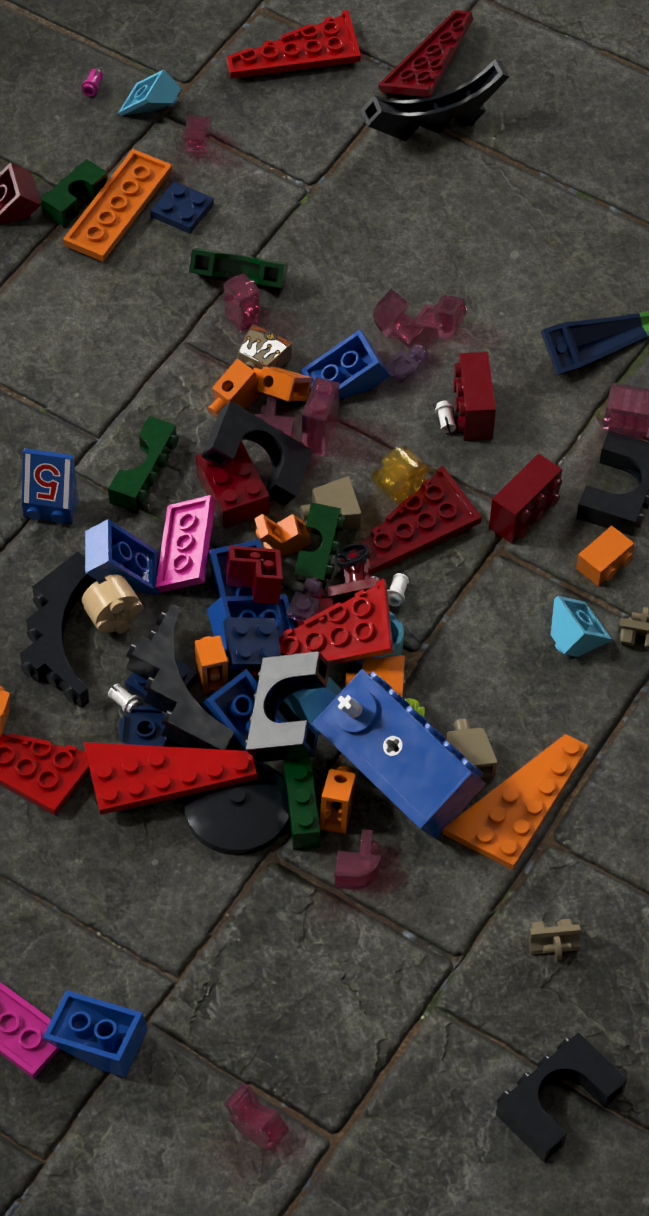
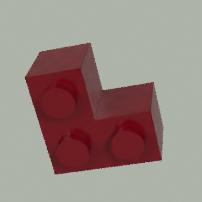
M229 546L226 565V585L237 588L252 587L253 602L265 605L279 604L283 580L280 550Z

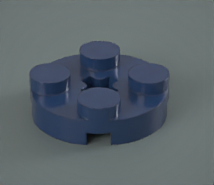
M141 705L133 708L131 713L127 716L124 715L120 720V741L126 745L166 747L170 740L161 736L165 725L161 724L165 715L161 710L151 705ZM147 726L151 732L142 734L138 730H143V727Z

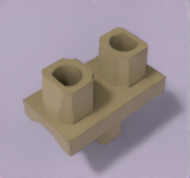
M643 607L642 614L632 612V620L620 618L618 632H620L621 645L634 646L636 635L646 636L644 648L649 650V615H647L649 607Z
M561 919L557 922L556 927H547V924L543 921L533 922L532 929H530V954L553 953L557 961L562 960V952L580 950V925H574L571 919Z

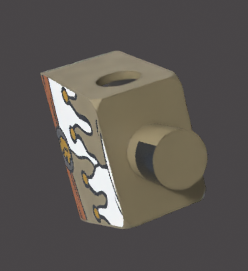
M252 325L239 349L238 359L252 370L254 368L262 369L263 367L282 368L292 358V342L256 325Z

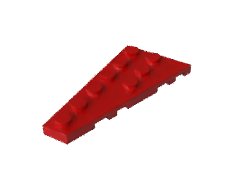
M348 10L341 12V16L335 18L327 17L323 23L318 25L309 24L281 35V39L272 42L268 40L263 42V46L259 48H248L227 56L230 79L361 62V54Z
M384 578L376 582V586L366 591L361 590L355 593V597L344 603H336L303 621V625L293 630L290 628L282 632L283 635L278 637L281 656L319 651L330 665L393 653L386 581ZM247 669L255 680H259L258 673L260 669Z
M10 733V735L2 734L0 737V785L55 816L90 771L86 752L77 750V747L71 745L63 747L53 745L50 741L14 733Z
M84 742L100 815L257 779L253 757L247 751Z

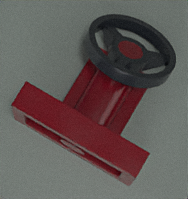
M363 543L351 544L336 554L335 560L337 565L344 567L345 583L328 587V597H332L335 604L348 601L355 597V593L361 590L366 591L376 586V582L379 581L377 577L371 578L368 559L370 549L368 545ZM362 549V550H360V551H353V552L347 553V552H349V551H351V550ZM343 558L347 562H341L339 559Z

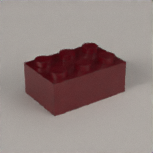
M488 352L459 353L458 363H454L455 379H453V392L457 393L455 409L461 416L457 419L458 431H463L464 441L493 439L496 406Z
M242 441L239 444L234 459L223 469L202 458V454L195 455L196 474L207 496L211 495L216 500L214 511L223 529L255 519L261 514H270L269 494Z
M538 453L492 498L489 529L511 544L518 538H523L528 532L529 527L534 522L538 523L544 516L545 511L549 507L553 508L560 499L559 490L562 485V468Z

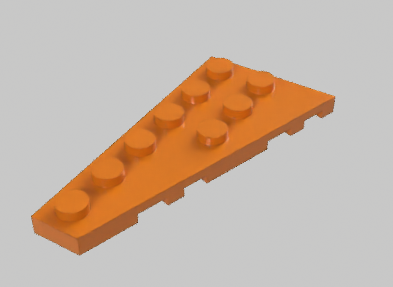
M564 734L444 827L442 834L514 870L587 753L589 745Z

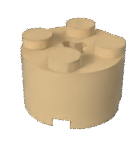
M109 575L105 577L107 581L101 584L96 581L85 591L82 603L86 613L99 632L111 633L116 631L120 634L130 628V623L142 612L144 606L123 576Z

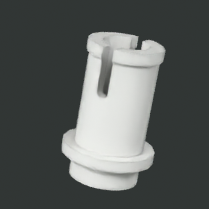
M440 401L436 404L435 413L439 417L443 433H449L447 424H449L451 432L456 430L453 417L454 406L449 401Z
M397 573L393 576L390 589L387 590L389 605L399 606L404 602V592L409 583V578L406 575Z
M120 684L113 685L117 692L112 687L110 688L108 697L118 703L126 714L131 713L133 708L141 706L139 697L131 695Z

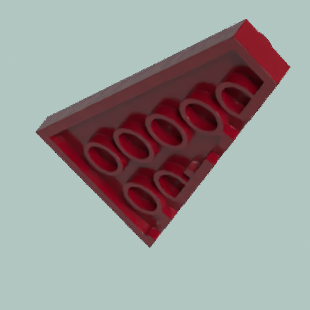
M454 10L378 84L380 92L430 97L474 20L472 12Z
M442 465L431 479H427L422 483V487L415 494L409 495L386 517V520L379 527L376 526L363 542H359L368 545L370 549V556L368 557L370 575L480 524L482 517ZM362 549L351 550V551H349L348 553L353 552V551H360V550H362ZM343 558L340 559L341 562H347Z

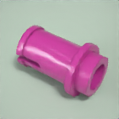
M96 69L90 70L87 80L82 83V92L86 96L92 97L98 93V86L103 79V73L98 70L96 76H94Z

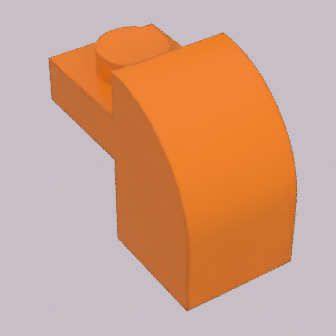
M264 514L255 518L256 534L260 541L263 542L264 548L279 549L281 556L296 553L312 544L310 535L306 530V523L294 514L278 523H275Z

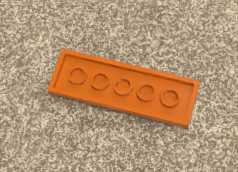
M132 149L63 238V245L104 262L171 174L172 164Z

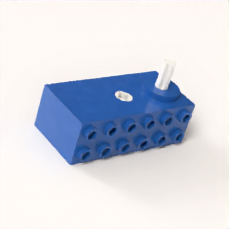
M361 669L312 723L409 819L435 839L442 833L443 828L450 824L486 785L480 778L483 773L474 764L470 763L456 747L452 746L438 730L433 728L420 713L415 711L402 696L397 694L374 671L368 674L365 670Z

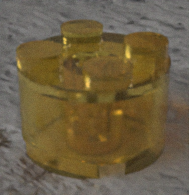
M406 445L404 448L398 446L383 458L381 463L384 466L380 471L375 469L371 476V481L393 502L400 505L408 497V493L412 489L417 491L422 487V483L426 481L423 477L427 473L428 467Z

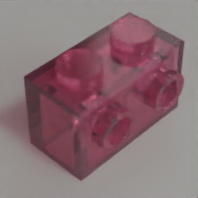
M244 273L230 278L224 283V314L239 332L260 322L259 290L255 282L249 280Z

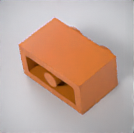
M610 526L578 554L576 569L594 584L600 586L605 580H611L622 565L625 567L631 562L634 556L632 554L634 542L616 528Z
M220 635L215 637L207 636L196 640V670L203 694L216 692L228 682V660Z

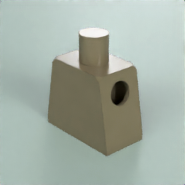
M349 476L312 490L313 503L341 508L342 516L345 517L344 529L361 528L362 513ZM311 504L300 506L303 521L307 520Z
M468 719L456 720L454 722L455 731L447 732L446 740L483 773L480 778L496 776L497 759L483 728L471 729Z

